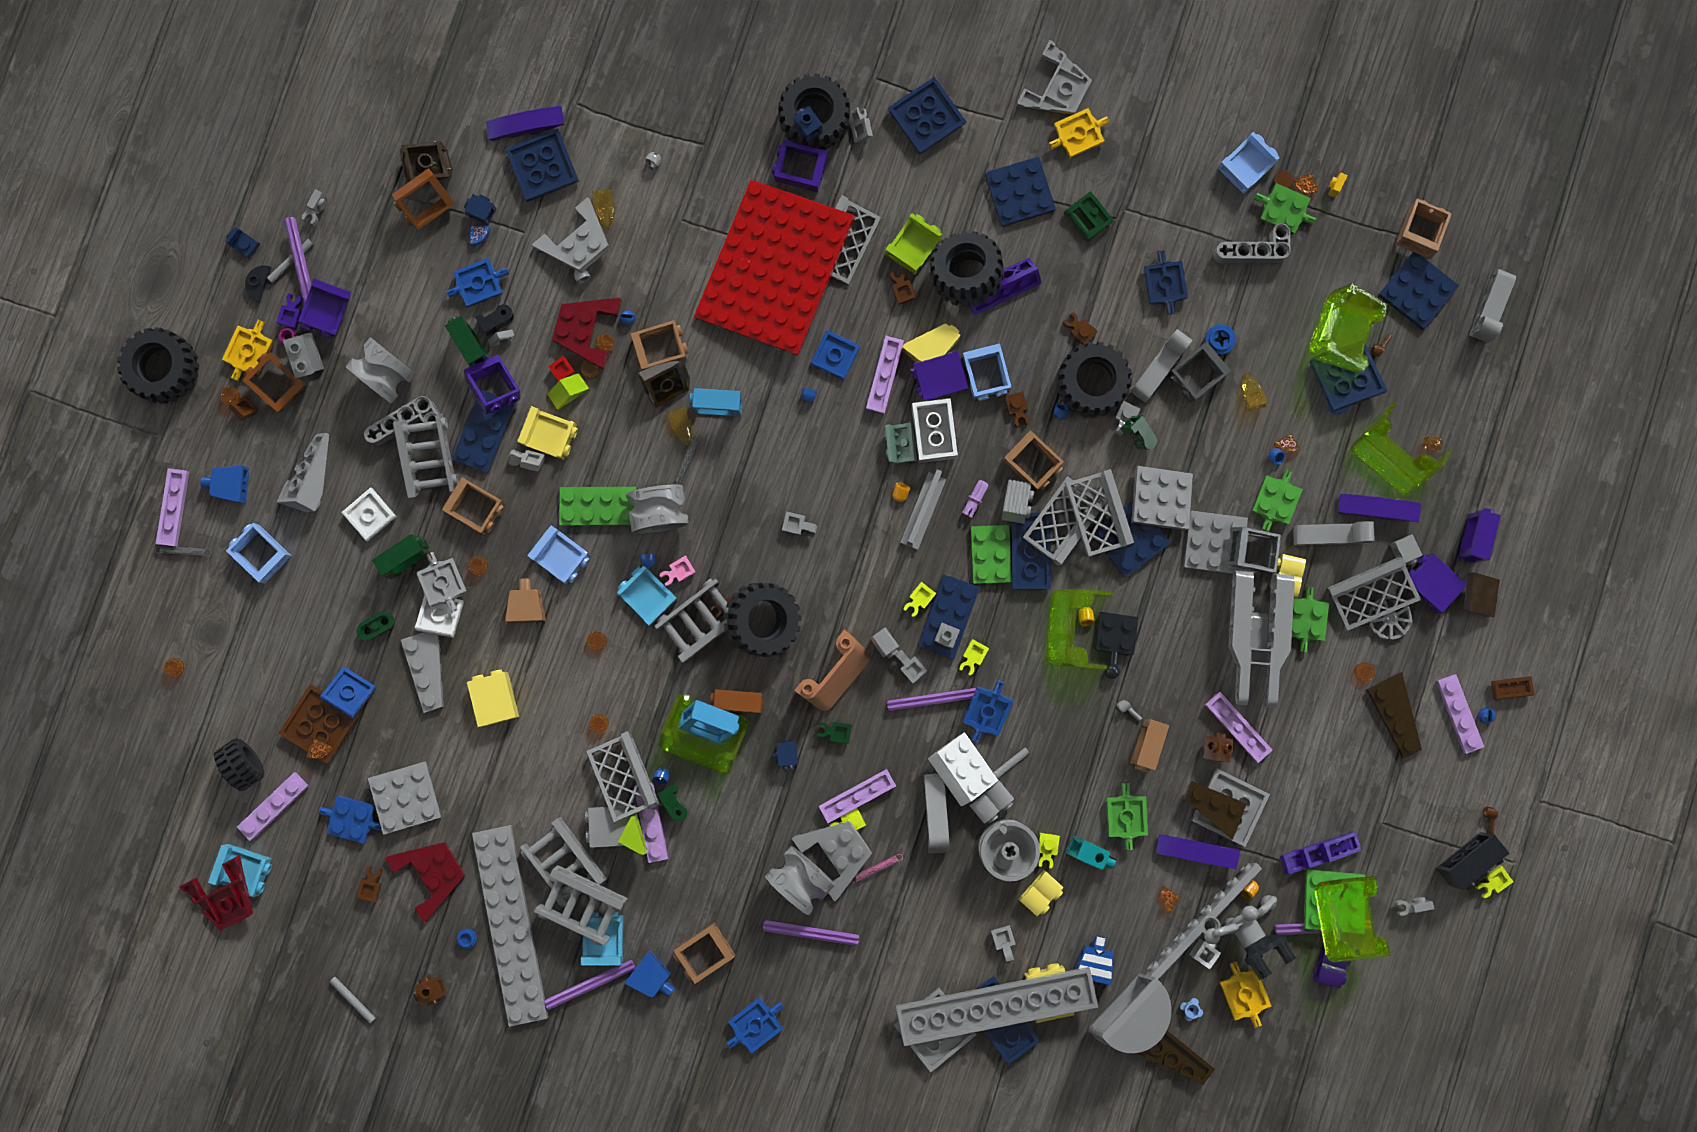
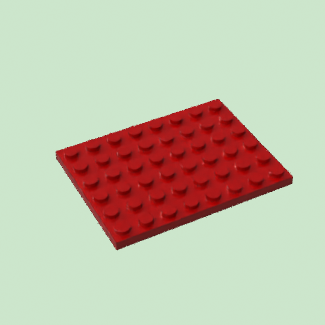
M750 179L694 318L799 356L855 216Z

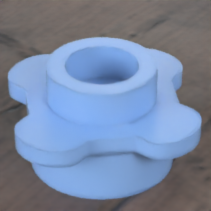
M1192 998L1191 1001L1183 1002L1180 1005V1009L1184 1011V1018L1187 1021H1192V1019L1203 1015V1010L1200 1009L1199 1001L1196 998Z

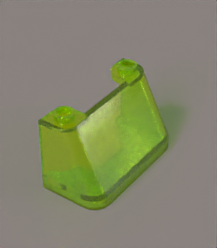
M1353 283L1332 291L1325 301L1308 349V355L1316 360L1355 373L1365 371L1368 366V357L1362 353L1372 324L1384 319L1388 304Z
M677 694L661 730L659 747L668 753L717 772L730 774L750 721L743 716L737 715L739 716L737 722L739 729L737 733L719 745L678 729L682 712L694 701L689 695Z
M1376 876L1320 882L1316 885L1315 895L1325 953L1331 962L1391 956L1387 940L1383 937L1375 936L1369 897L1375 896L1378 892Z

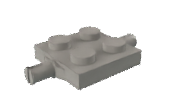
M434 552L428 553L426 556L430 565L416 572L431 608L440 604H446L449 613H453V610L456 612L457 608L453 600L467 594L454 559L451 558L446 561L437 562Z

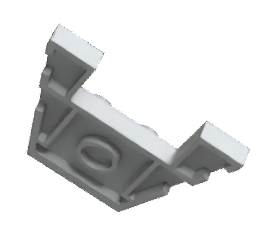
M1049 40L1042 58L1058 65L1042 97L1024 88L1016 106L1074 115L1092 80L1076 64H1073L1066 57L1067 55L1055 46L1053 41Z
M588 197L575 207L586 222L559 245L556 246L546 234L542 235L532 244L536 250L546 253L551 258H555L579 272H583L610 249L593 204Z
M851 821L795 835L792 838L801 853L818 842L841 875L833 880L835 886L829 892L834 902L840 897L872 854Z

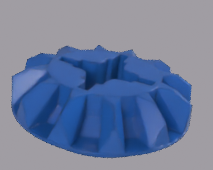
M1218 324L1208 330L1205 343L1207 342L1217 354L1223 355L1234 348L1236 336L1229 326ZM1218 334L1221 338H1228L1222 342V347L1219 342L1214 341L1218 338Z

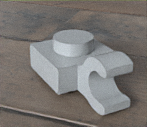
M858 107L853 109L852 116L855 122L851 124L855 143H861L873 137L870 120L866 118V109L863 108L860 111Z
M314 190L306 205L308 208L302 215V220L305 222L309 217H312L310 223L313 226L318 223L317 214L327 204V197L322 192Z
M1123 401L1114 418L1119 421L1114 434L1121 437L1123 432L1120 428L1131 416H1137L1140 408Z
M511 450L509 454L511 457L510 465L517 466L520 464L521 468L539 472L545 459V454L526 450L525 453Z
M786 511L782 531L801 535L802 530L816 533L817 525L804 522L805 516Z
M902 650L895 654L904 664L900 670L912 683L927 672L915 656L909 659Z
M1425 897L1414 898L1413 902L1410 903L1403 900L1395 901L1396 905L1403 904L1404 906L1402 911L1397 912L1401 916L1412 912L1417 913L1434 909L1433 901L1427 900Z
M1010 925L991 930L996 950H1003L1006 962L1014 960L1010 946L1016 944Z

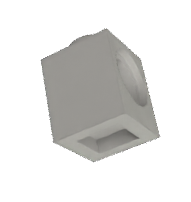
M1413 534L1389 544L1395 557H1402L1407 566L1417 562V557L1422 556Z
M941 623L934 642L952 649L960 630Z

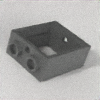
M1206 342L1168 374L1170 375V381L1175 386L1178 385L1182 390L1183 397L1193 403L1229 374L1231 370ZM1201 354L1218 376L1195 394L1177 372Z
M1232 527L1226 565L1261 573H1276L1281 535L1246 527ZM1248 536L1265 539L1262 566L1244 563Z

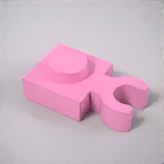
M685 555L669 565L672 569L671 571H663L659 576L662 578L668 575L670 579L665 583V586H669L675 578L681 582L696 573Z

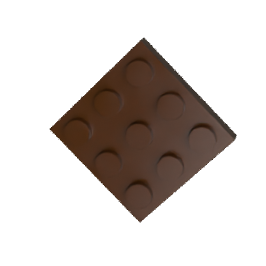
M310 684L278 734L311 755H314L322 762L329 764L361 714L357 713L353 719L320 699L324 691ZM320 745H322V747H320V749H324V751H323L322 754H321V752H320V750H319V753H318V749H319V748H314V747H319Z

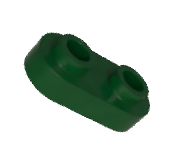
M379 612L358 625L357 635L362 640H373L392 629L395 619L391 613ZM384 618L388 619V623L386 625H383L382 622ZM370 628L371 633L367 635L366 629Z

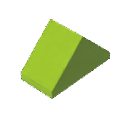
M578 373L559 380L547 395L557 410H559L590 389Z
M634 815L628 821L618 842L644 855L648 853L638 816Z

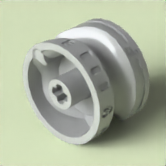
M370 337L364 344L365 357L358 360L352 358L345 367L392 404L398 397L396 393L397 384L401 381L410 383L416 374Z
M660 485L628 492L626 498L634 506V509L629 511L631 532L633 534L656 533L689 525L688 515L681 513L678 509L685 500L683 485Z
M1003 819L993 822L983 831L978 843V854L984 867L993 876L1004 881H1017L1027 877L1034 871L1040 857V845L1037 837L1028 827L1015 820ZM1007 847L1011 848L1010 853L1006 852Z
M790 846L783 854L785 857L784 867L781 869L771 868L770 872L765 875V878L803 913L810 915L813 910L811 900L815 898L824 899L835 884L810 859L793 846Z

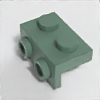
M914 423L885 425L884 437L887 441L886 456L889 463L901 464L917 461Z

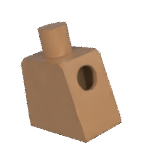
M519 579V590H510L506 622L546 621L540 590H531V579Z

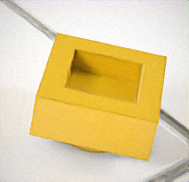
M1340 173L1337 177H1333L1328 185L1331 188L1328 195L1335 198L1341 191L1348 175Z

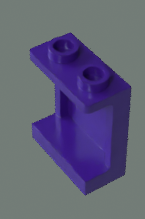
M313 278L298 320L301 328L312 331V329L318 330L320 335L327 338L335 337L351 292Z
M952 351L945 355L912 363L913 368H910L913 379H917L918 386H916L917 395L922 397L924 401L968 388L958 351Z
M1433 553L1424 554L1416 562L1418 565L1414 569L1408 570V573L1417 593L1432 606L1430 609L1435 614L1443 613L1467 586V583Z

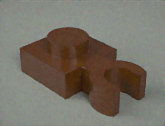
M900 269L901 277L896 278L893 272L890 275L891 280L896 283V285L892 286L898 305L916 299L911 281H904L905 272L903 269Z
M1072 312L1069 316L1073 318V322L1069 323L1065 319L1063 324L1067 328H1072L1073 331L1070 334L1082 345H1085L1098 331L1085 319L1079 322L1077 315Z
M1023 391L1005 396L1004 399L1009 416L1015 414L1014 425L1019 427L1018 419L1020 418L1025 420V424H1028L1029 418L1024 414V411H1028Z
M368 866L366 869L367 879H361L356 898L375 903L377 902L382 883L377 882V878L382 875L383 870L379 868L377 874L373 875L371 872L373 866Z

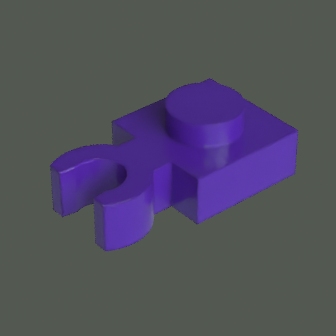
M288 293L286 296L288 304L287 306L281 305L276 323L297 329L298 320L302 312L297 308L302 304L303 298L298 296L297 300L292 302L293 295Z

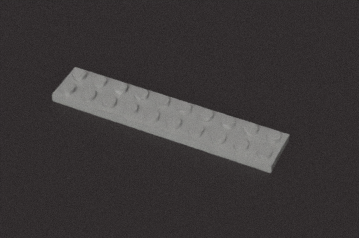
M512 825L472 833L508 1025L510 1027L547 1019L549 1016L544 1004V990Z
M1090 967L896 1005L904 1046L1098 1008Z

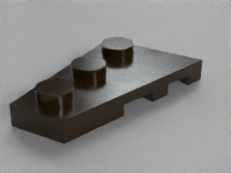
M1191 781L1184 799L1233 840L1247 803Z

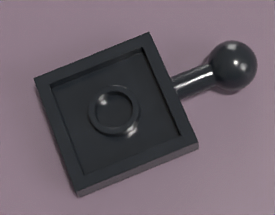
M1099 612L1095 650L1111 652L1109 665L1106 666L1104 671L1109 679H1116L1120 674V669L1117 666L1118 654L1134 655L1138 617Z

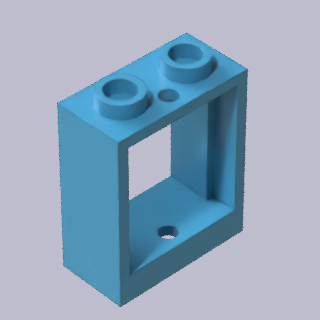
M694 388V393H690V405L696 414L741 417L743 398L740 391Z
M696 700L682 712L678 729L721 745L737 733L739 729V724L737 723L739 716Z

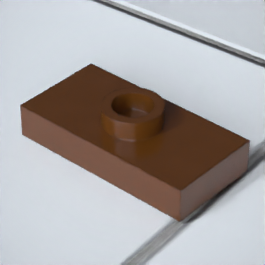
M1531 676L1491 681L1494 700L1534 695Z

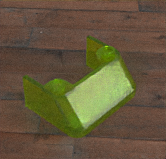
M1393 401L1354 441L1351 451L1354 456L1399 495L1409 496L1444 467L1452 451L1449 449L1438 460H1435L1428 454H1421L1416 459L1411 457L1386 435L1392 427L1391 421L1387 417L1396 405V402Z
M1058 589L1052 593L1046 647V660L1049 664L1095 670L1107 669V665L1088 664V653L1081 647H1073L1076 608H1088L1092 604L1093 596L1109 598L1113 596V592L1087 589Z

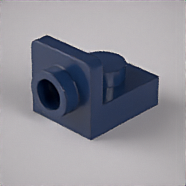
M237 227L227 234V239L225 240L228 245L248 259H250L260 243Z

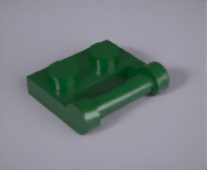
M1091 191L1063 212L1081 231L1086 242L1090 241L1114 221ZM1077 209L1081 211L1094 229L1090 231L1075 213Z

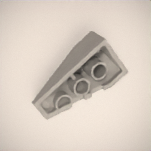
M320 433L315 435L304 453V461L296 465L294 469L296 474L291 481H286L277 503L304 512H315L318 509L323 495L329 434Z

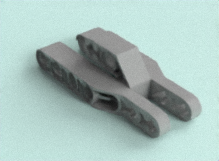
M1235 570L1232 579L1228 645L1237 666L1236 705L1244 706L1248 704L1251 664L1265 665L1264 705L1265 707L1276 708L1278 704L1280 669L1291 651L1295 578L1294 575L1287 574L1272 575L1268 625L1267 613L1252 612L1254 611V607H1252L1253 592H1255V588H1253L1254 572Z

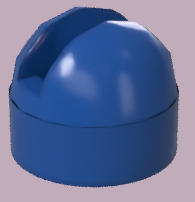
M625 310L620 314V321L624 326H631L635 322V315L632 311ZM623 316H632V319L623 318Z
M809 388L802 389L801 397L805 402L810 403L815 400L817 391Z
M1056 404L1054 408L1055 418L1064 420L1069 415V407Z
M1274 448L1268 453L1269 460L1275 465L1281 464L1286 456L1285 452L1278 448Z
M640 554V562L643 566H653L656 560L655 554Z
M1482 708L1478 713V718L1483 723H1491L1495 720L1496 713L1491 708Z
M659 768L655 771L653 780L659 784H667L669 772L667 769L662 771V768Z

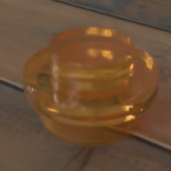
M602 334L596 338V345L600 350L610 352L614 347V339L608 334Z
M227 386L220 392V399L226 405H230V403L240 398L239 391L233 386Z
M475 556L469 561V570L475 575H482L488 569V562L482 556Z
M170 658L164 665L165 673L170 677L180 676L184 671L183 661L179 658Z
M595 714L591 717L589 726L592 731L602 733L607 730L609 720L603 714Z

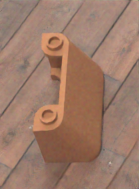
M845 629L836 640V646L843 656L824 680L818 685L815 681L806 679L795 689L798 694L820 711H828L833 707L870 660L868 650Z

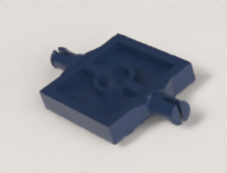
M1165 250L1157 251L1159 262L1155 265L1144 267L1149 305L1166 304L1167 315L1175 314L1173 303L1188 298L1182 261H1166Z

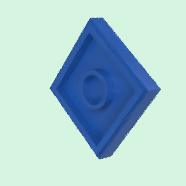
M826 330L810 365L841 380H845L861 346Z
M343 666L321 694L320 699L353 719L376 690V686Z

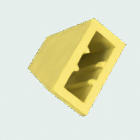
M945 323L905 343L902 346V351L915 362L948 354L960 339L959 330L953 325L948 326Z

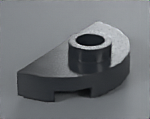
M261 265L255 267L249 272L245 280V288L248 295L259 303L267 284V277L272 268L270 266Z

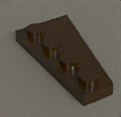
M1399 672L1366 689L1402 758H1407L1422 750L1403 673Z
M1166 1031L1162 1039L1152 1048L1137 1053L1202 1085L1205 1084L1215 1070L1169 1031Z

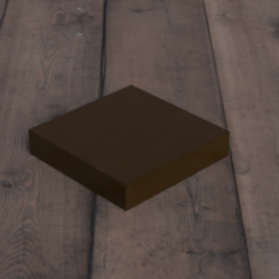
M1468 572L1463 610L1486 617H1495L1500 580L1475 572Z

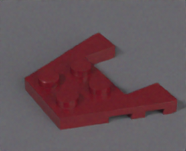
M621 298L561 304L552 338L553 342L604 370L608 352L590 348L598 313L618 317L622 302Z
M446 842L385 857L393 873L412 863L431 894V898L415 907L423 923L429 920L446 897L465 877L464 871Z
M239 855L222 864L231 883L206 895L197 877L179 886L183 892L187 891L192 897L190 900L194 904L198 903L204 909V915L220 931L253 914Z

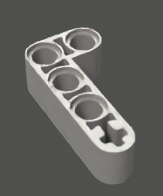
M1283 223L1277 224L1269 233V242H1221L1213 251V258L1218 263H1281L1289 256L1291 251L1290 228ZM1276 231L1282 232L1283 237H1278ZM1238 249L1244 250L1246 256H1241L1238 253ZM1257 249L1263 250L1265 256H1260L1257 253ZM1276 249H1280L1283 252V256H1279L1276 253Z
M1497 269L1494 272L1472 325L1470 336L1486 343L1498 337L1503 327V323L1499 321L1514 286L1515 275L1501 269Z
M1176 329L1130 392L1146 403L1179 357L1190 345L1192 339Z
M420 396L369 426L364 432V437L371 444L380 446L395 437L394 429L388 430V425L396 420L404 419L407 412L412 413V417L409 420H405V423H408V425L417 424L420 421L423 423L431 422L440 412L430 399ZM424 402H428V408L421 410V405ZM438 428L430 429L433 432H438Z
M1374 522L1293 526L1294 545L1368 544L1375 541Z
M924 774L929 854L949 852V832L945 784L939 774Z

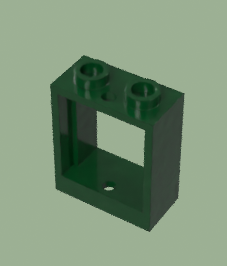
M455 316L448 321V324L444 325L470 367L490 358L470 324L462 316Z
M410 534L372 559V562L381 576L393 579L425 558L428 553L430 554L428 551L430 547L424 538L421 539L419 536Z

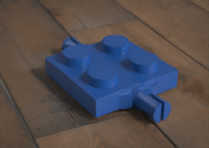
M487 258L453 271L457 287L446 290L449 298L460 294L469 308L502 295L503 292L500 287L499 278L510 274L507 267L495 271L490 259Z
M997 680L993 690L977 686L962 720L963 723L971 725L976 729L971 738L973 741L979 742L983 732L992 733L997 736L1001 732L1014 701L1000 693L1005 684L1002 681L1000 682V680Z
M338 795L332 810L324 807L319 809V815L329 817L330 823L327 834L364 844L367 842L371 829L382 832L380 823L374 821L376 806L373 804Z
M759 996L728 1020L736 1035L726 1042L730 1049L741 1042L752 1054L783 1030V1027L776 1018V1014L785 1008L783 1004L779 1001L770 1008Z

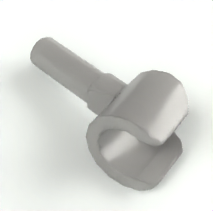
M1122 700L1117 703V707L1122 713L1128 710L1138 721L1142 719L1131 708L1129 702Z

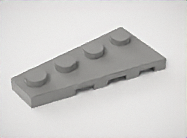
M423 632L402 639L401 642L423 713L444 707L439 635Z

